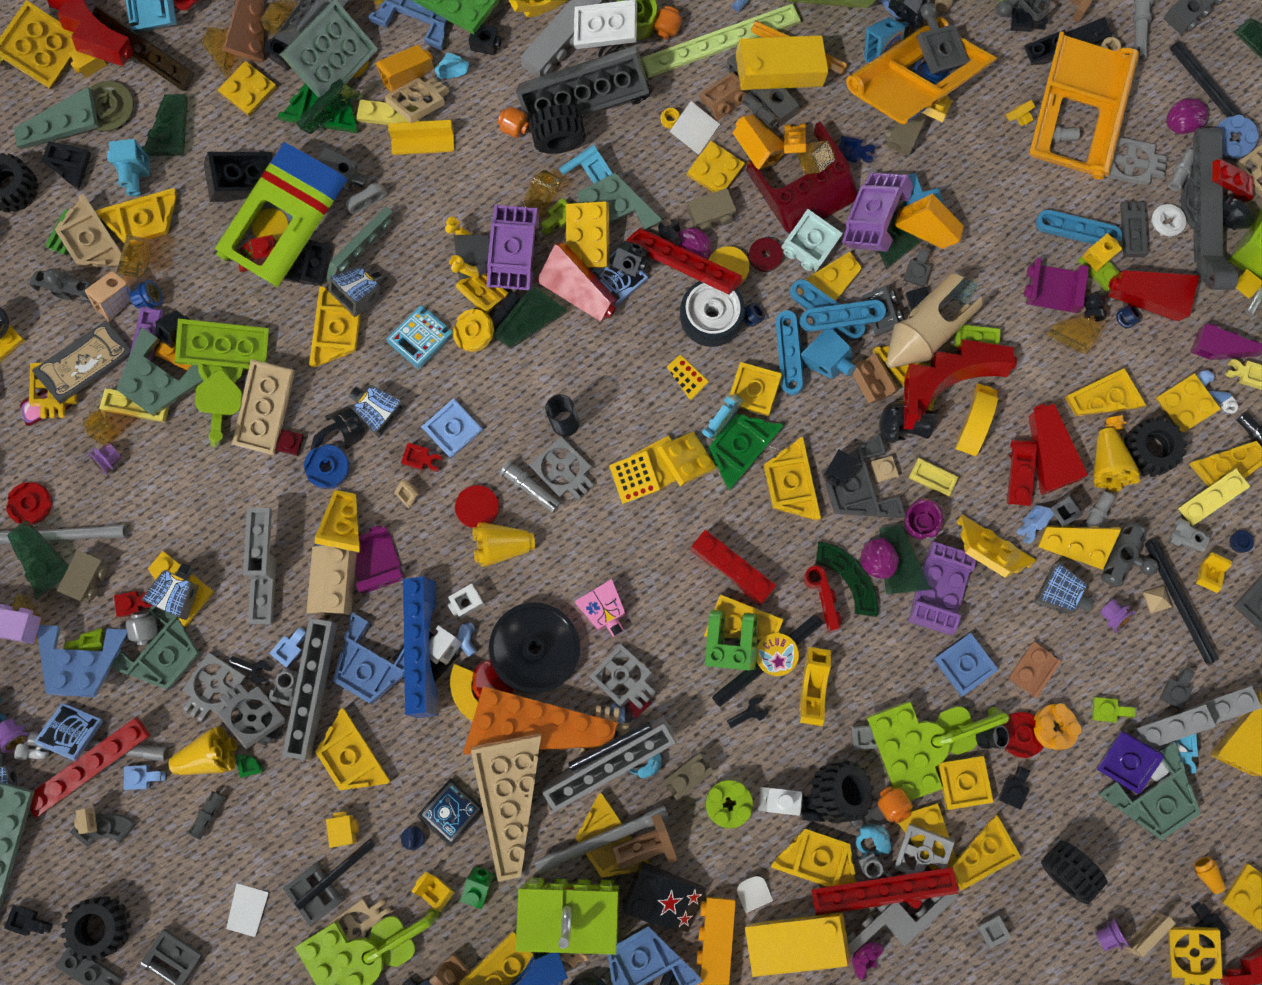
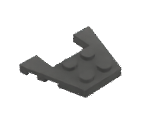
M880 434L848 454L856 458L858 462L843 487L839 485L838 487L832 486L823 477L834 514L903 518L906 516L900 497L881 502L876 500L864 460L885 455L886 451ZM827 468L822 471V475H824Z

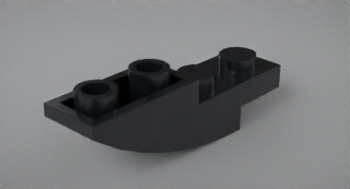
M1105 17L1068 32L1065 29L1062 30L1064 35L1094 45L1102 43L1108 37H1112ZM1059 32L1024 45L1031 65L1052 62Z

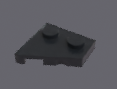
M48 141L42 161L75 189L79 190L91 152L87 149Z

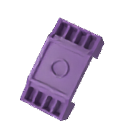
M873 172L869 174L865 184L860 187L846 221V231L842 240L843 244L855 249L888 251L893 239L887 232V228L898 201H909L913 190L908 174L899 175Z
M494 205L487 263V287L532 290L534 275L531 271L535 230L539 229V212L537 208Z
M931 541L908 622L952 636L956 632L960 621L959 608L969 573L974 570L976 559L967 555L965 551Z

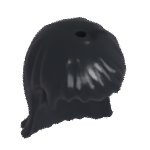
M904 401L891 402L884 408L879 421L880 433L890 443L906 440V438L899 436L905 433L929 439L934 428L937 426L941 410H926L925 415L921 414L920 421H916L913 430L904 429Z

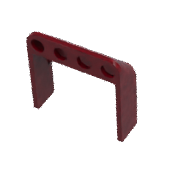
M820 121L816 123L813 134L831 159L828 163L783 188L775 189L767 183L751 160L747 162L746 172L784 230L789 234L807 209L824 220L855 202L858 195L849 163Z

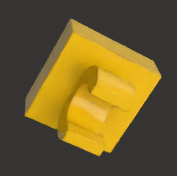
M1029 100L1005 115L1009 121L1017 119L1021 126L1027 125L1033 121L1029 111L1035 108L1032 100Z

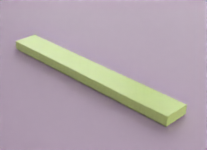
M792 3L642 57L641 60L646 74L650 78L738 46L739 39L761 38L751 32L755 21L781 31L800 24V17Z

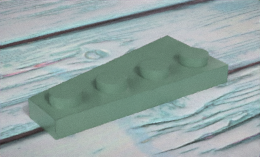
M86 87L14 127L17 147L19 149L29 148L98 128L92 89Z
M386 206L330 261L326 277L327 281H329L330 276L344 272L363 253L367 245H371L377 239L378 233L381 230L385 231L390 226L393 211Z

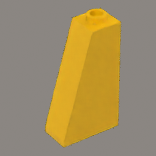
M1260 691L1257 698L1262 706V691ZM1262 708L1241 715L1212 750L1210 756L1251 776H1262Z

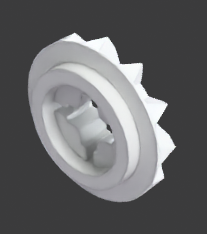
M1165 204L1159 206L1152 213L1151 223L1154 226L1153 230H1157L1160 236L1165 235L1170 238L1175 235L1177 236L1184 230L1186 217L1177 206ZM1174 217L1170 224L1163 225L1165 218L1172 219Z

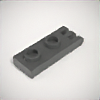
M1122 201L1120 211L1123 257L1145 258L1148 255L1144 202H1138L1136 210V202H1130L1128 209V203Z
M70 947L66 949L55 966L82 985H115L110 981L113 980L121 983L123 977L96 960H80L77 958L78 954L72 956L69 953Z

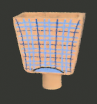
M112 271L88 287L85 293L95 310L111 322L131 301L130 287L138 279L130 271L126 272L121 278Z

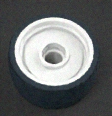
M701 281L693 284L686 291L680 306V321L686 335L697 344L706 347H718L730 342L740 331L745 317L744 301L737 288L728 295ZM715 312L717 316L709 317L707 316V313Z

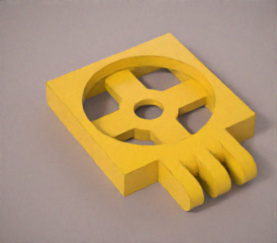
M30 363L29 404L32 407L40 406L41 419H47L48 410L50 418H56V410H58L59 418H65L66 405L77 404V393L62 404H59L49 391L48 398L41 399L35 389L46 387L37 379L32 370L42 363Z
M1172 927L1168 931L1170 975L1172 978H1183V985H1210V979H1223L1221 938L1218 928ZM1188 934L1189 943L1185 947H1176L1175 945L1178 940ZM1199 934L1210 938L1214 943V947H1202L1199 944ZM1197 948L1199 955L1196 957L1191 956L1190 950ZM1175 957H1187L1190 960V970L1180 968L1175 961ZM1203 958H1214L1215 964L1208 971L1201 970L1200 961Z

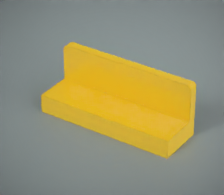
M451 120L419 121L412 124L410 122L388 123L393 155L454 151V128Z

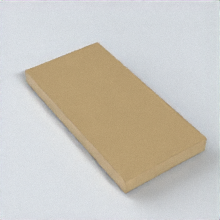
M251 359L232 445L276 455L277 451L275 449L283 426L295 370Z

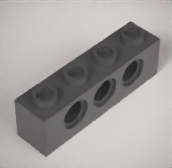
M1179 0L1169 9L1163 19L1182 35L1186 30H1193L1199 23L1198 19L1200 17L1203 19L1207 17L1213 10L1212 6L1214 4L1218 6L1223 0Z
M733 54L727 59L726 69L739 77L736 54ZM786 88L748 90L761 102L766 103L770 111L779 117L778 124L776 125L777 128L798 113L799 102L794 95L788 93ZM774 99H778V100H780L781 102L777 103V102H774L773 100H774Z

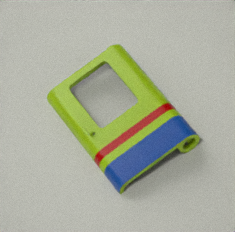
M283 142L214 249L218 251L216 255L226 262L228 259L235 261L278 288L348 179L327 165ZM266 201L292 215V220L264 264L259 266L234 250Z

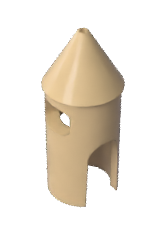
M949 274L911 311L906 320H902L894 325L886 361L887 367L894 368L929 361L932 355L982 307V298L979 297L971 305H964L947 321L940 315L938 310L939 304L964 277L958 274Z

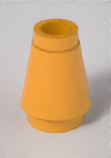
M1207 856L1198 859L1193 864L1194 872L1213 894H1219L1226 890L1215 860Z

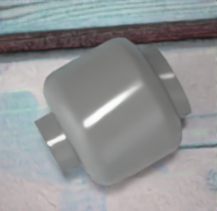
M150 611L131 613V617L126 620L128 639L137 642V645L150 644L151 639H154L158 634L157 618L150 614Z

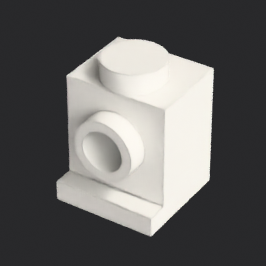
M473 584L448 597L451 602L448 604L449 609L454 616L458 614L460 618L485 606ZM465 599L469 600V606L462 607V601Z
M438 625L436 630L439 632L429 641L430 660L436 664L441 661L447 665L462 645V642Z

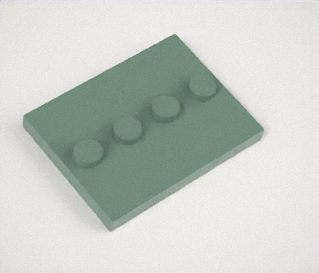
M332 0L280 55L325 105L355 75L378 48L337 0Z

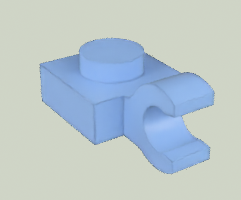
M1035 505L1022 520L1024 525L1018 528L1016 534L1024 536L1026 533L1023 542L1032 543L1036 536V529L1041 530L1054 516V513L1050 508Z
M299 627L291 638L283 636L269 654L286 668H289L303 651L299 645L305 640L307 631Z
M150 765L124 767V790L149 789L150 781L166 780V771L150 772Z

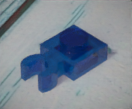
M841 136L838 148L847 161L856 163L858 158H861L866 163H872L873 156H868L866 152L874 153L876 147L874 145L861 146L862 140Z

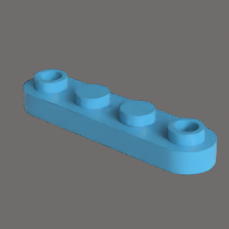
M1044 210L1035 220L1037 229L1043 233L1093 245L1107 233L1118 242L1122 239V232L1115 225L1057 211ZM1043 220H1047L1049 225H1045Z
M803 279L795 281L789 289L790 297L806 310L840 305ZM797 289H801L803 295H798ZM865 324L853 326L855 328L854 333L849 330V327L835 328V330L847 339L855 340L864 334Z
M878 300L811 308L800 316V325L805 331L814 332L871 324L884 318L886 308ZM870 309L875 311V316L870 314ZM807 318L813 319L812 325L807 322Z
M785 310L776 317L780 373H782L781 386L788 395L795 396L804 389L799 321L792 311ZM791 320V324L785 326V322ZM797 382L795 388H790L791 383Z

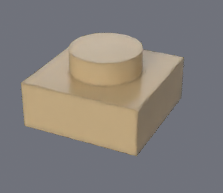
M892 456L870 462L877 483L899 477Z
M94 808L76 810L74 824L78 834L97 832Z

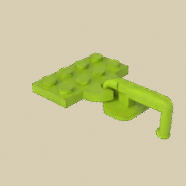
M178 319L175 363L198 366V372L203 382L196 387L195 406L202 413L212 414L209 439L210 445L216 448L220 445L223 437L221 433L222 415H234L240 410L242 392L236 386V383L241 378L242 371L249 370L251 359L266 362L269 328Z
M910 701L866 716L892 788L904 790L910 801L943 789L935 767L945 760L949 752L960 755L973 750L977 746L976 734L1009 721L1008 714L997 707H991L988 710L987 718L972 722L969 712L964 707L955 706L942 711L936 723L930 721L918 722Z
M434 908L428 909L425 917L405 928L398 917L388 916L372 927L370 939L355 938L350 941L338 921H335L294 948L316 985H374L373 982L381 975L384 964L398 967L413 957L415 944L412 938L436 922L439 918V912Z

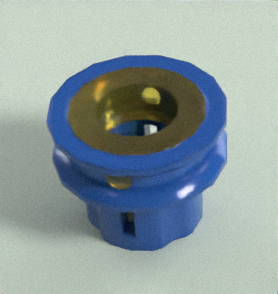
M150 279L140 282L137 289L130 292L132 304L138 309L145 306L154 308L163 302L159 286Z

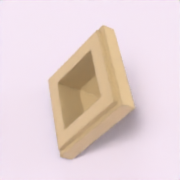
M406 479L401 480L394 492L407 508L412 506L419 495L417 488Z
M1165 586L1142 592L1150 614L1172 607Z

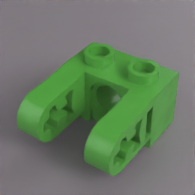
M711 610L708 622L705 666L755 670L758 649L756 646L758 615L755 613H744L740 646L723 643L724 611Z

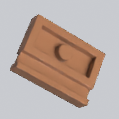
M1032 642L1007 679L1032 697L1037 698L1062 661L1055 658L1036 642Z

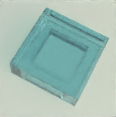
M964 277L949 294L963 304H966L978 286Z

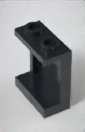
M890 0L888 8L895 12L898 17L908 22L912 28L919 29L923 26H928L927 20L922 17L920 8L923 4L930 3L931 0Z

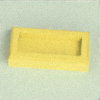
M918 458L909 475V479L949 497L958 480V476Z

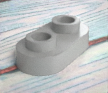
M370 184L364 191L350 195L347 199L346 207L351 214H356L384 199L387 192L382 184Z

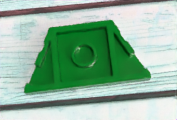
M305 83L300 88L299 93L294 95L289 101L290 105L285 111L278 113V118L281 121L358 134L347 89L341 88L324 105Z
M736 414L711 443L708 449L729 491L783 428L782 424L764 422L762 419H751L747 416Z

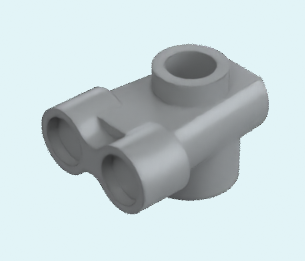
M1181 518L1176 521L1174 530L1169 538V542L1177 546L1182 544L1188 550L1196 549L1202 552L1205 551L1210 540L1209 536L1191 527L1190 522Z
M283 668L282 672L276 677V686L274 690H270L268 699L292 707L298 672ZM291 677V684L287 686L285 681Z
M873 851L858 857L866 881L891 877L889 871L883 869L882 864ZM873 863V867L868 869L867 866Z

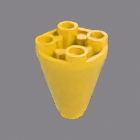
M1115 428L1100 430L1097 437L1093 470L1094 487L1108 488L1109 492L1115 493L1121 491L1124 486L1139 483L1141 481L1139 470L1120 434Z
M479 522L477 527L472 529L473 541H477V550H474L475 563H480L481 567H488L529 553V550L535 549L533 532L528 533L527 530Z
M221 726L211 728L176 752L173 757H170L168 762L169 768L175 775L225 773L234 770V751L237 750V742L233 737L230 738Z

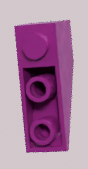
M1206 323L1198 329L1191 353L1209 360L1257 357L1262 355V343L1257 340L1241 337L1239 333L1220 329L1216 324Z

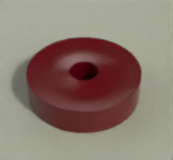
M771 238L756 240L749 249L748 257L750 264L761 272L775 270L781 264L783 258V250L780 244ZM767 252L770 256L765 258L762 256V253Z

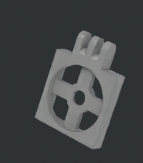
M1118 138L1116 149L1122 145L1128 146L1127 154L1124 156L1114 154L1108 178L1143 185L1150 183L1151 176L1165 178V172L1163 171L1166 170V164L1163 163H1167L1168 158L1154 154L1156 144ZM1137 148L1143 149L1146 152L1147 160L1137 158ZM1128 158L1133 159L1134 164L1129 165L1127 164L1126 160ZM1114 163L1123 165L1124 174L1116 168ZM1133 169H1146L1145 173L1139 176H1132Z
M562 436L530 465V468L559 498L569 491L579 501L581 496L576 491L579 489L584 495L588 492L582 486L584 483L590 489L594 487L593 483L585 476L592 467ZM555 449H566L570 453L564 459H558L552 452ZM545 459L552 465V470L546 476L543 475L541 469L542 462ZM576 459L580 465L577 476L569 470V466ZM558 464H564L565 469L560 472L556 467ZM558 476H563L569 483L555 485L551 482Z
M621 644L589 676L621 708L631 700L641 709L643 705L638 699L641 697L646 703L650 700L644 692L647 690L652 696L656 693L647 684L653 676L652 672ZM619 658L629 659L624 666H617L613 662V660ZM638 666L641 677L635 683L630 678V672ZM605 668H607L612 673V678L604 685L603 674ZM622 671L625 673V677L619 680L617 674ZM619 684H624L629 689L625 695H615L612 691Z
M208 652L182 690L191 696L183 711L188 713L192 706H194L190 716L195 718L201 711L202 713L198 717V721L203 723L211 710L218 714V712L226 708L222 701L212 704L209 702L214 693L220 692L225 694L228 699H231L227 693L231 688L224 684V679L229 671L233 677L232 689L235 693L237 692L235 685L238 683L242 685L247 676ZM220 664L221 668L216 675L211 676L204 671L206 666ZM197 679L206 683L207 688L202 696H199L195 689ZM215 679L219 681L217 688L211 686V682Z
M238 683L235 685L238 694L232 688L227 691L231 699H228L225 694L219 696L226 708L218 712V714L244 748L247 749L283 725L285 718L258 686L247 692ZM254 699L260 700L264 705L254 710L250 709L246 703ZM238 709L243 717L233 725L231 715ZM270 712L272 720L266 727L261 720L263 716ZM249 715H255L257 717L255 721L250 722L247 720ZM248 727L254 728L257 733L245 734L241 731Z
M910 823L894 869L904 872L905 875L924 872L926 865L930 863L944 869L947 867L955 840ZM921 834L925 836L923 845L920 847L908 843L909 839L915 835ZM935 840L943 845L945 857L934 854L932 847ZM927 851L929 853V858L922 859L920 857V852ZM904 853L915 857L917 863L914 870L906 862Z

